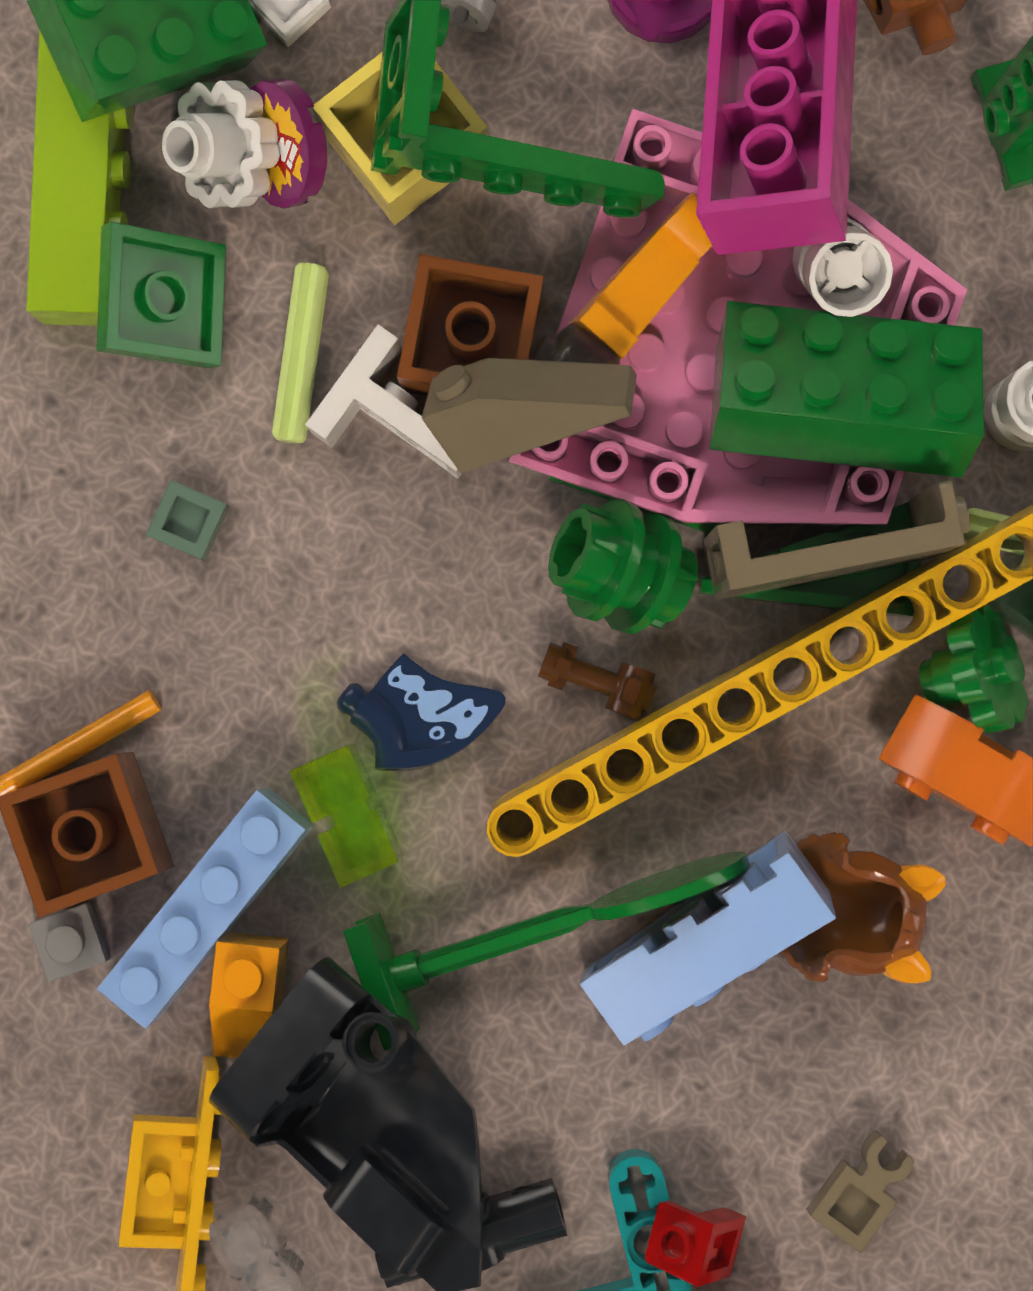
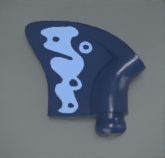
M404 653L385 672L370 692H367L360 684L352 683L347 686L337 701L338 710L343 714L349 715L351 717L350 723L372 741L375 750V769L382 771L422 769L454 756L474 742L493 723L505 706V696L501 692L440 679L424 670Z

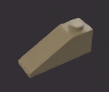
M485 358L464 367L462 365L448 367L432 378L422 420L458 471L463 473L631 416L637 374L631 365Z

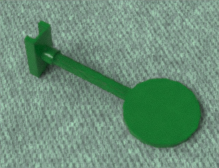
M741 851L698 859L629 883L598 898L592 903L563 906L424 953L415 949L395 956L381 913L357 920L355 922L356 925L344 929L343 934L361 986L392 1014L400 1015L407 1019L417 1033L420 1026L408 991L428 985L430 978L570 933L592 919L596 921L613 920L675 903L731 880L745 872L750 864L746 853ZM380 1025L376 1030L385 1051L391 1049L392 1040L386 1027Z

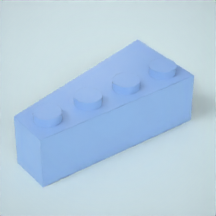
M786 830L747 856L750 866L745 872L723 884L686 898L584 970L579 983L623 1046L639 1036L643 1041L656 1037L673 1022L674 1015L691 1005L698 1007L717 995L729 982L746 972L756 969L774 955L836 919L829 889Z

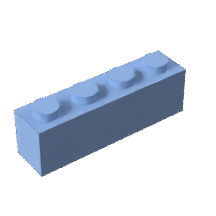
M268 787L256 790L99 985L97 990L143 1028L147 1029L162 1017L215 951L216 941L231 931L315 825Z

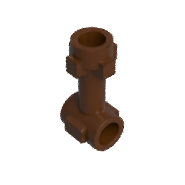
M550 642L538 674L539 678L549 681L547 686L562 691L568 681L609 696L605 705L606 709L636 720H640L643 709L649 710L657 688L652 686L655 673L625 662H621L618 672L615 673L575 658L578 649L576 646L563 642L562 646Z

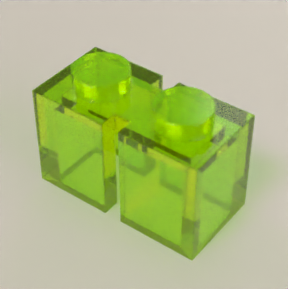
M355 743L346 745L289 771L311 822H317L329 815L332 816L336 826L323 831L317 836L340 888L398 863L402 859L404 854L383 806L381 805L371 810L366 799L376 795L377 792Z

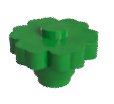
M984 605L950 624L946 633L949 647L934 651L930 659L921 662L919 679L927 700L939 706H945L949 710L969 706V712L974 725L978 728H983L987 734L1013 729L1015 724L1024 722L1028 697L1022 684L1025 678V669L1019 656L1017 643L1011 635H1007L1002 616L998 612H994L989 605Z

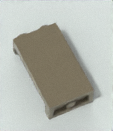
M951 480L938 482L909 500L914 524L912 528L754 559L750 557L743 520L717 525L703 540L715 601L937 557L965 545L963 533H967L969 530V514L966 502L961 494L955 495Z

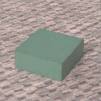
M170 480L146 536L206 561L230 506Z

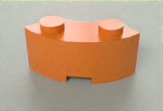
M915 694L878 758L898 772L894 783L925 801L928 800L931 793L947 800L975 817L970 825L972 829L1004 846L1010 836L1032 847L1033 758L1019 749H1016L1015 753L1011 752L983 735V728H978L974 723Z

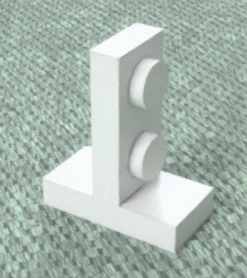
M378 324L305 425L314 436L332 448L361 409L458 479L462 473L458 471L426 426L422 416L414 411L419 404L418 401L393 382L389 381L384 389L378 385L402 352L399 339Z

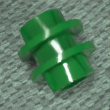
M611 499L599 508L582 503L581 508L570 513L561 524L549 554V578L554 585L562 588V594L567 595L568 606L575 616L591 621H598L604 618L611 629L633 635L649 625L663 629L664 624L675 620L687 606L698 579L696 555L691 549L682 546L680 530L677 524L670 517L663 514L648 513L643 516L634 503L624 499Z

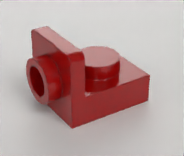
M672 1201L660 1202L645 1252V1261L696 1287L731 1277L746 1216L724 1207L696 1213Z

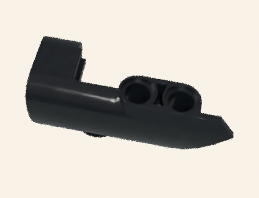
M326 957L307 971L214 1087L209 1097V1103L256 1147L277 1144L286 1149L326 1188L323 1197L328 1206L392 1268L406 1276L419 1274L435 1291H460L480 1287L482 1272V1181L475 1108L419 1042L411 1023L400 1015L392 1014L334 960ZM383 1025L389 1031L392 1042L388 1055L380 1061L371 1051L370 1039L374 1030Z

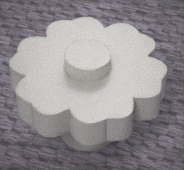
M221 80L219 82L195 83L189 90V93L184 94L178 101L180 117L171 122L163 133L162 151L164 158L174 171L186 177L185 186L187 192L192 197L199 199L204 206L208 208L251 206L257 201L259 196L268 192L270 180L266 169L272 168L279 161V149L276 143V124L269 118L262 117L263 100L261 95L254 90H249L248 86L242 81Z

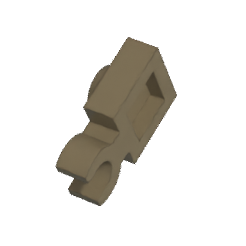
M877 1130L868 1135L863 1142L861 1150L863 1161L856 1169L844 1159H841L806 1208L813 1219L859 1253L863 1252L898 1203L891 1194L885 1191V1188L889 1183H896L906 1178L914 1164V1159L903 1149L892 1163H879L878 1155L888 1140Z

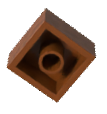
M420 254L397 373L400 387L409 393L428 396L432 378L448 367L454 365H462L464 367L485 358L531 360L543 297L544 276Z
M134 752L116 753L0 796V811L38 918L175 867Z

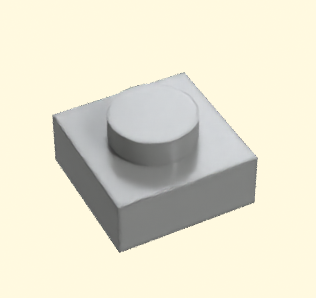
M92 901L28 924L47 982L96 966L111 959Z

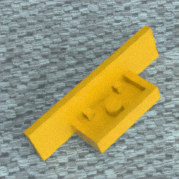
M203 1056L196 1117L133 1114L118 1247L180 1249L175 1291H205L206 1264L197 1263L199 1240L210 1241L214 1201H204L207 1177H218L221 1159V1139L211 1138L214 1114L222 1115L209 1103L212 1090L223 1077L219 1076V1068L214 1056Z

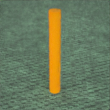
M147 690L1 775L0 796L43 780L162 711L153 692Z

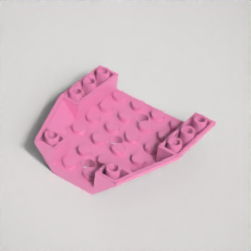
M632 109L614 162L660 172L665 181L664 197L642 211L639 216L631 218L607 215L603 212V206H601L547 361L631 365L637 374L631 416L511 456L509 462L615 499L630 501L638 507L663 514L684 523L726 524L743 520L744 524L886 525L905 471L709 450L716 346L727 301L826 311L816 302L795 276L792 264L794 247L717 255L712 246L698 260L700 263L637 337L639 340L623 359L609 362L568 326L574 317L668 214L691 192L698 196L702 132ZM848 199L847 217L861 224L882 243L890 254L893 267L891 286L882 301L870 311L860 315L955 325L967 289Z

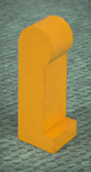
M694 192L686 196L568 324L569 327L609 362L625 357L639 340L637 337L700 263L698 260L712 247L696 215L698 196Z

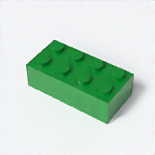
M727 301L716 346L709 450L963 477L984 437L982 328L864 315L853 317L836 316L827 311Z

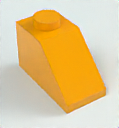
M229 932L216 941L209 1001L214 1056L238 1058L282 1003L289 938Z

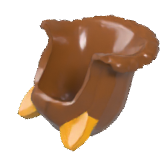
M831 832L822 836L812 834L798 842L796 845L830 891L836 919L781 951L780 954L786 957L789 965L797 968L809 981L820 983L828 980L830 968L851 976H870L882 973L890 979L901 983L916 984L930 981L932 974L930 965L919 951L927 927V902L935 898L946 885L945 876L935 868L924 864L899 865L874 852H848L847 847L850 840L844 833L837 834L836 832Z

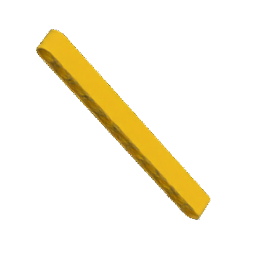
M1033 505L965 541V545L932 559L507 792L495 801L487 821V835L490 843L498 852L506 856L519 857L529 854L1033 579ZM1010 535L1017 536L1022 541L1025 549L1022 562L1014 569L1007 568L1000 557V547L1003 541ZM959 565L968 574L969 587L961 598L951 600L944 592L943 578L948 570ZM905 596L913 605L914 616L906 628L895 631L887 622L886 611L890 602L895 598ZM844 627H852L858 635L859 647L851 658L843 661L836 660L829 648L830 640L837 630ZM790 657L798 658L804 667L802 682L791 690L778 689L773 679L777 664ZM733 688L747 691L750 698V706L745 715L736 720H726L719 716L717 710L718 701L723 693ZM686 719L692 722L696 728L693 742L688 747L680 750L667 747L662 742V732L665 726L672 720ZM621 749H629L636 752L642 758L641 768L638 773L627 779L613 776L607 769V761L614 752ZM571 779L582 783L588 792L586 800L575 808H565L559 805L552 794L554 787L559 782ZM512 809L521 810L528 814L534 826L525 836L511 837L501 829L499 824L500 816Z

